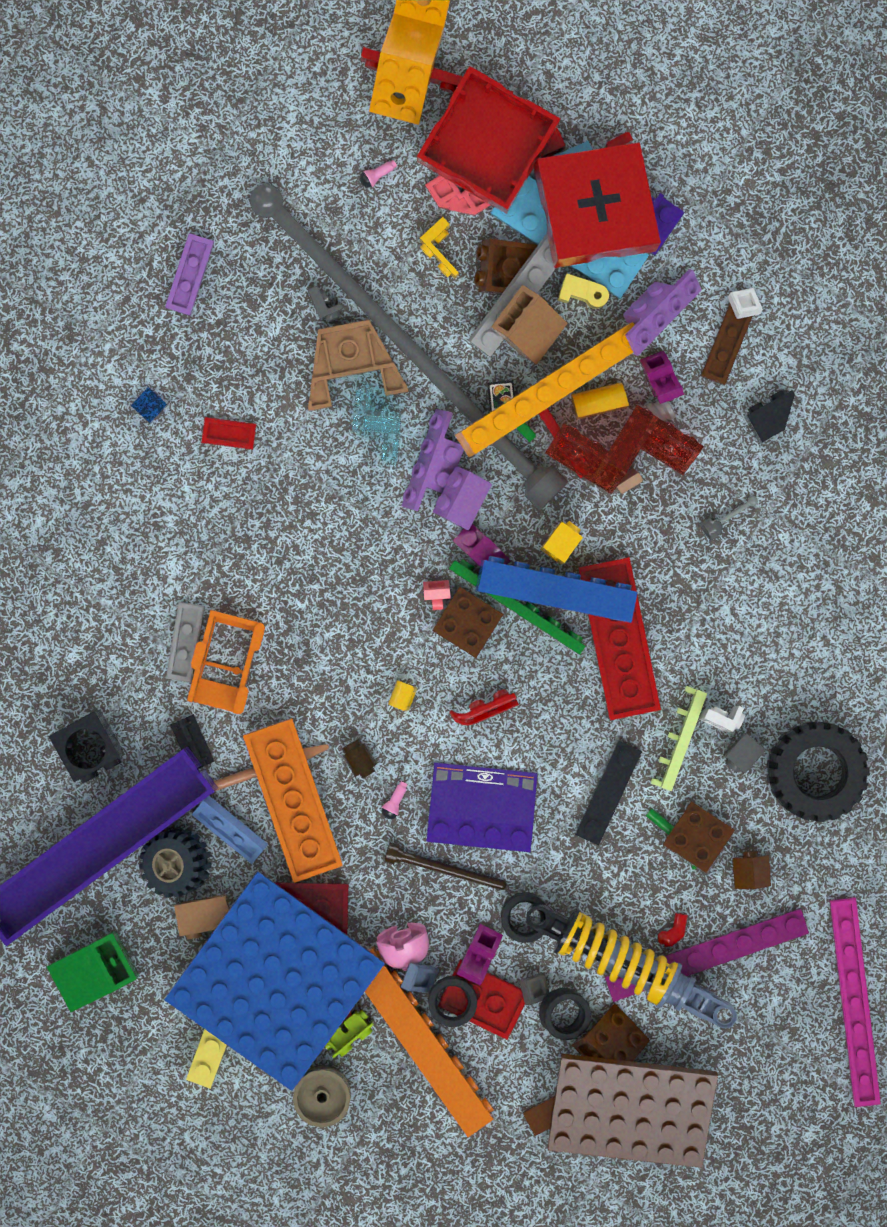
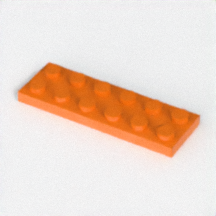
M290 718L244 734L243 738L293 882L296 883L343 866L293 719Z

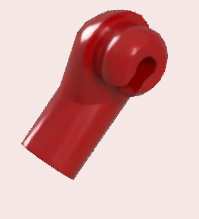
M675 913L673 928L667 932L661 931L657 937L658 943L665 947H672L679 942L685 935L688 915Z

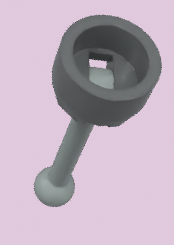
M750 496L746 503L720 520L711 517L700 523L701 529L709 540H713L722 532L723 523L749 506H756L758 499L755 496Z

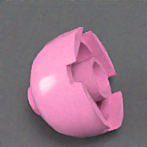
M407 923L409 928L397 931V926H393L377 936L376 943L379 954L387 965L407 971L410 963L419 964L426 957L429 949V939L425 926L420 923Z

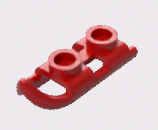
M506 689L494 693V700L486 704L483 700L472 702L469 705L470 712L456 713L450 710L449 714L456 723L468 726L477 724L519 704L514 693L509 694Z

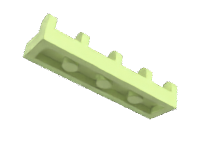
M688 686L685 687L684 691L694 694L688 711L678 708L676 712L686 716L679 735L670 732L668 734L669 738L677 740L671 758L669 760L660 756L659 762L668 765L662 782L653 778L651 780V784L669 791L673 789L707 693Z

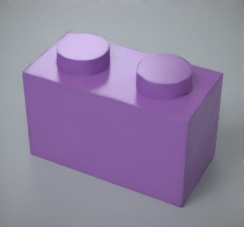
M456 466L450 474L448 483L441 496L436 501L433 513L469 531L492 484L472 472Z

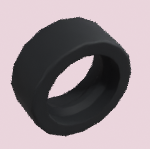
M529 892L517 893L509 897L503 904L500 914L501 925L505 933L513 940L521 943L534 942L544 934L537 930L528 933L517 931L510 922V913L515 905L519 903L546 904L535 894ZM539 910L540 922L545 920L546 915L543 911Z
M446 976L438 980L431 987L428 995L429 1011L439 1024L447 1027H459L468 1023L474 1016L477 1009V994L473 986L466 979L458 976ZM449 986L461 988L468 997L466 1010L456 1017L444 1015L437 1005L439 993Z
M558 988L549 992L543 998L539 1007V1018L542 1026L553 1037L560 1040H572L587 1030L591 1021V1009L589 1003L577 991L570 988ZM564 1000L574 1001L579 1008L576 1020L565 1028L556 1027L551 1020L554 1008Z

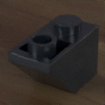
M782 389L770 396L772 399L770 403L763 406L762 402H759L748 409L750 414L744 418L759 444L785 430L795 396L793 390L786 393Z

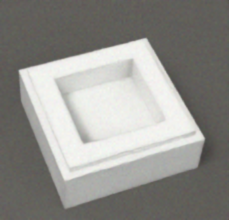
M754 288L730 292L728 296L737 319L759 315L763 310Z

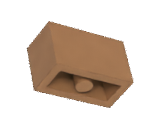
M227 894L176 903L174 909L179 936L186 935L188 940L202 937L201 932H213L230 909Z

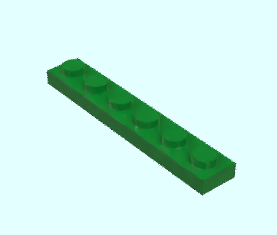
M463 559L460 562L454 560L449 570L476 587L478 575L472 572L475 567ZM486 593L578 655L585 648V645L581 643L582 637L571 630L568 634L559 629L562 624L550 616L545 620L538 615L540 610L529 602L522 605L516 599Z

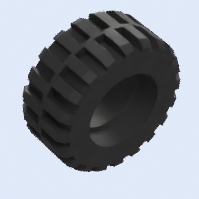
M810 721L790 728V731L778 738L779 741L770 751V760H767V781L770 783L773 796L784 809L808 821L825 822V820L838 819L844 813L848 814L853 810L852 807L856 803H860L863 798L861 795L864 790H867L869 784L866 781L867 775H870V767H867L866 761L868 757L866 752H863L861 743L846 729L827 722ZM812 747H825L831 750L839 758L842 767V775L837 787L830 793L821 796L805 793L799 788L794 778V765L797 758L802 752Z

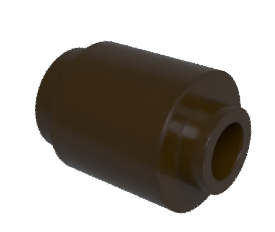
M360 738L342 748L344 752L343 757L355 777L360 775L363 779L375 772L373 767L377 765V762L366 743L362 744Z

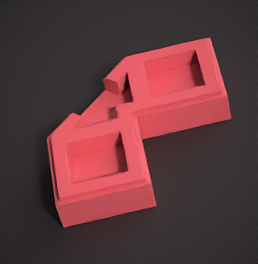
M438 176L425 184L439 208L475 216L491 206L466 190L460 192L456 184L442 176Z

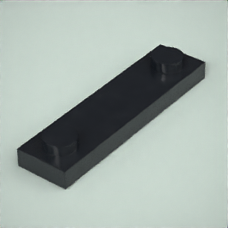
M618 740L575 835L599 846L641 756V750Z

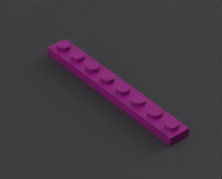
M798 908L664 956L667 958L668 964L672 962L681 963V973L689 976L809 934L803 913ZM610 975L604 976L613 1002L635 995L634 989L636 986L631 983L625 989L621 985L623 982L622 978L618 977L615 982H611L609 980Z

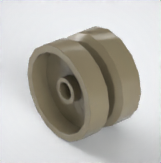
M324 1064L312 1066L295 1087L293 1095L295 1111L303 1121L311 1126L320 1128L333 1126L343 1119L349 1109L351 1088L344 1073L336 1067ZM325 1093L327 1095V1099H325L324 1097L318 1099V1094Z

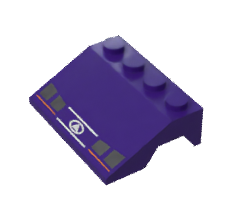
M434 762L426 842L531 853L538 773Z

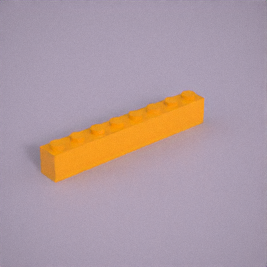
M631 322L455 434L467 456L470 457L477 454L632 354L633 351L625 335L634 326V323Z

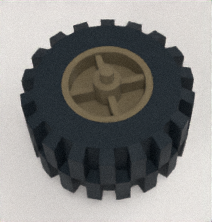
M174 829L154 836L150 839L151 842L144 845L143 848L146 851L140 853L139 858L143 859V863H139V869H143L144 874L141 877L143 880H148L146 885L149 889L155 888L154 893L157 895L164 894V897L170 898L174 896L175 898L193 892L204 884L203 880L208 879L210 875L207 869L211 868L212 862H208V858L211 857L210 851L206 852L205 847H207L205 841H199L201 837L198 834L191 835L192 831L187 829L183 831L182 829Z

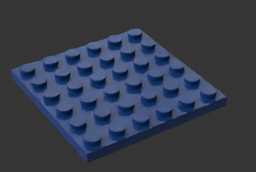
M257 871L164 1000L286 1088L293 1091L385 965V962Z

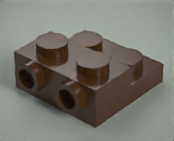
M498 239L482 240V244L478 245L476 251L477 260H480V270L476 271L474 277L475 285L479 286L478 292L502 295L538 245Z

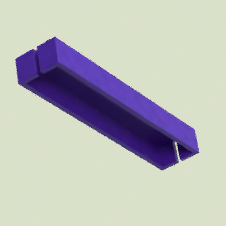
M188 746L0 885V939L5 946H8L218 789V786L205 769L202 772L199 771L198 767L201 764Z

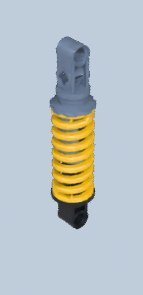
M534 903L528 908L526 914L528 925L556 940L553 953L565 956L575 949L572 956L573 962H579L583 954H585L587 959L584 966L587 969H590L597 960L600 962L597 969L598 975H604L607 970L611 972L609 976L611 982H615L620 977L623 979L621 984L623 988L627 989L631 983L636 986L634 989L636 995H640L643 990L649 992L647 1000L658 1008L662 1007L666 1002L673 1005L677 1011H680L683 1007L691 1014L707 1020L720 1028H730L735 1024L737 1014L734 1006L708 989L695 985L696 979L694 977H687L681 973V963L672 962L668 964L667 958L663 955L658 956L654 960L655 954L653 950L647 949L642 953V945L638 942L633 943L629 947V937L622 936L617 940L616 930L610 929L604 934L605 926L602 923L595 924L591 929L592 918L581 913L577 908L569 917L542 903ZM535 910H541L545 913L546 918L544 921L536 923L531 919V913ZM723 1008L729 1009L732 1012L731 1017L725 1021L717 1018V1013Z

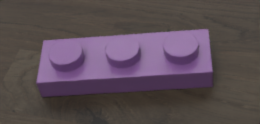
M188 234L165 306L166 309L191 316L214 241Z

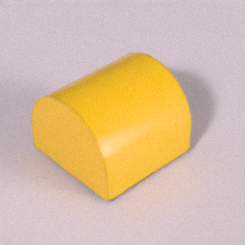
M397 680L388 705L403 711H409L417 687Z

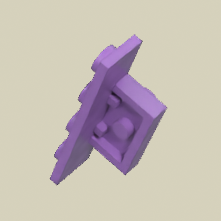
M689 269L674 285L654 282L623 314L626 322H633L635 324L625 335L634 355L638 356L701 292L702 289L693 270Z
M436 409L431 417L427 436L421 444L418 461L412 469L409 486L403 494L402 507L418 511L426 488L442 493L448 483L450 474L459 465L464 449L461 444L444 438L453 413Z

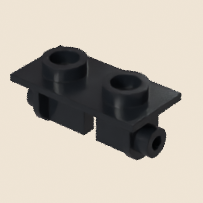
M194 714L170 724L180 749L183 750L188 746L200 762L201 766L198 769L215 762Z

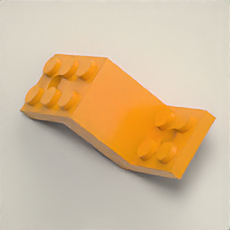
M396 0L394 14L380 53L369 112L419 125L429 79L443 37L450 0ZM393 93H401L405 98H397Z

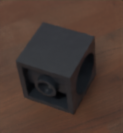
M95 710L48 736L73 782L81 780L82 784L99 775L97 770L104 767L105 771L122 763L120 757L125 755L101 710ZM82 729H88L87 732L100 734L105 742L106 747L102 753L104 758L97 766L89 767L88 763L78 762L72 753L76 740L74 736Z

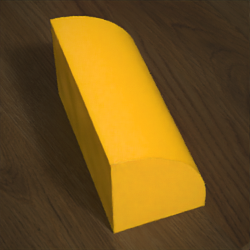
M622 382L571 394L576 420L624 409L629 406Z

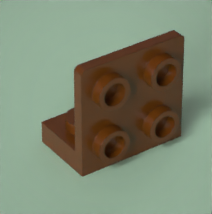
M614 1004L592 1029L577 1038L572 1046L581 1056L634 1061L648 1045L650 1039Z

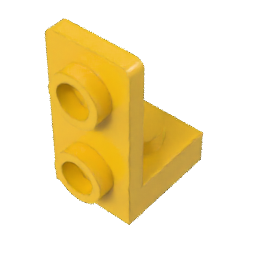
M442 217L420 237V242L422 243L420 249L428 258L434 256L440 264L437 267L447 278L451 275L456 279L459 276V272L433 245L435 241L437 244L441 243L449 235L447 230L450 228V224Z

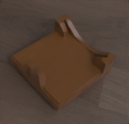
M459 587L432 631L477 658L504 614Z
M691 801L663 843V847L707 875L713 863L735 832V829Z

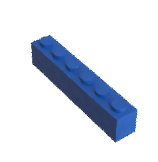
M489 556L488 561H481L475 591L632 623L638 592L631 591V585L616 582V587L607 586L606 580L591 577L590 582L580 580L581 575L565 572V577L555 575V569L540 567L539 571L530 570V564L516 561L514 566L504 564V559Z

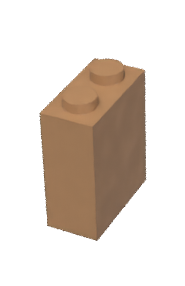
M522 285L491 327L521 356L537 365L568 323L540 295Z

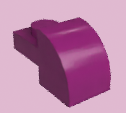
M664 350L640 359L650 390L660 404L684 395L683 388Z
M473 524L469 531L463 529L453 540L479 567L482 560L488 561L489 556L504 559V564L506 565L511 561Z
M480 924L463 956L457 974L481 985L503 935Z

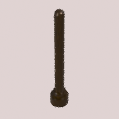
M389 842L384 859L386 863L394 865L395 863L400 864V862H404L498 890H504L507 886L504 880L404 852L403 848H399L400 845Z

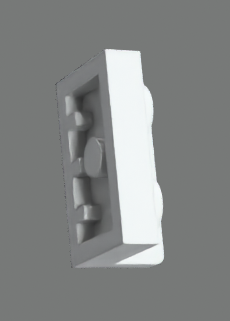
M735 706L729 714L720 708L711 707V709L702 711L699 720L724 732H733L736 729L739 730L744 721L745 715L742 714L744 708Z

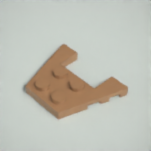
M370 320L318 329L308 404L309 411L332 407L328 380L367 372L381 371L386 397L408 392L407 385Z

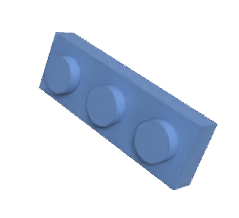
M210 796L205 798L192 814V816L251 864L268 845Z

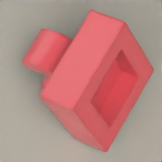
M449 580L423 582L424 600H432L433 610H443V599L450 598Z

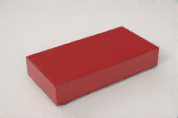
M205 417L201 443L253 450L257 424Z

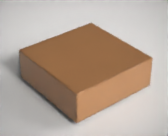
M632 468L611 482L615 489L623 494L641 483L643 479L639 472Z

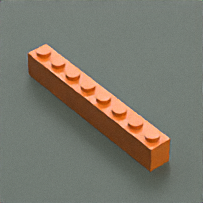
M373 946L368 949V951L382 960L379 951H376ZM385 963L365 993L466 1136L470 1137L494 1120L491 1113L494 1111V1108L486 1097L484 1099L480 1098L476 1092L479 1090V1087L471 1076L466 1078L461 1071L464 1068L462 1062L456 1055L451 1057L446 1050L449 1044L441 1034L436 1036L431 1028L434 1026V1023L426 1012L424 1014L419 1012L416 1007L419 1004L416 997L411 991L406 993L401 988L403 979L396 970L391 972Z

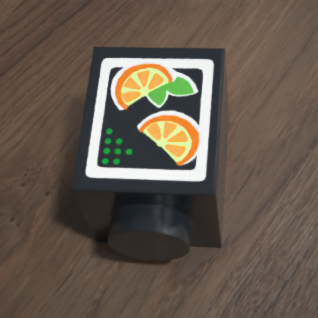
M514 380L487 383L489 412L515 397Z

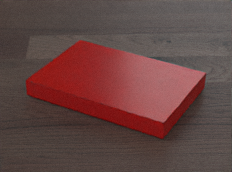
M462 959L459 960L452 976L464 978L457 974L459 967L462 963ZM489 972L486 973L481 985L466 979L473 986L477 994V1009L469 1022L508 1040L525 1006L521 988ZM449 986L446 987L438 1007L458 1016L466 1010L468 997L461 988Z

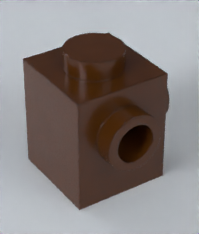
M753 850L743 851V856L732 858L735 889H760L771 886L769 855H758V851Z

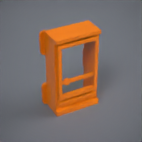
M210 610L203 641L198 642L195 646L191 667L195 669L187 701L231 711L235 714H242L249 693L246 684L255 651H258L261 647L265 631L264 624ZM216 622L253 631L244 670H240L239 667L232 668L206 661ZM209 665L232 671L236 675L242 674L239 688L202 679L204 666Z

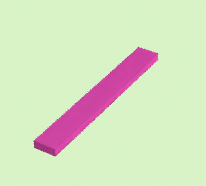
M855 897L829 900L854 1107L880 1105L857 902Z

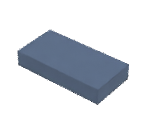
M410 963L401 988L408 991L430 993L439 968L431 965Z

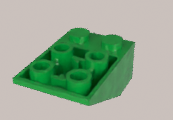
M116 930L47 966L70 1012L120 989L140 976Z

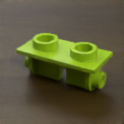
M363 1009L359 1012L356 1010L354 1014L343 1022L348 1029L346 1033L339 1026L325 1045L328 1051L331 1048L334 1049L332 1053L333 1058L338 1054L343 1057L353 1048L351 1044L356 1039L360 1038L362 1041L372 1033L371 1027L374 1025V1021L371 1020L369 1023L366 1021L369 1016Z

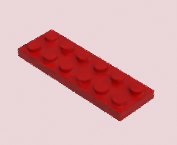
M630 557L578 568L581 575L580 579L590 582L591 577L606 580L607 586L616 587L617 582L631 585V591L637 592ZM638 595L632 623L588 614L609 720L661 710Z

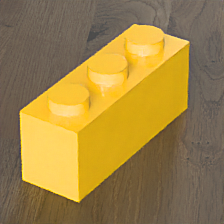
M570 521L566 524L563 522L559 523L540 550L560 565L565 563L583 538L579 535L581 529Z

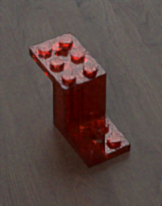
M636 405L608 450L603 448L599 442L590 440L582 435L576 428L563 423L545 454L612 494L640 450L645 451L681 475H684L704 446L698 443L694 437L677 430L673 424L653 415L649 409Z

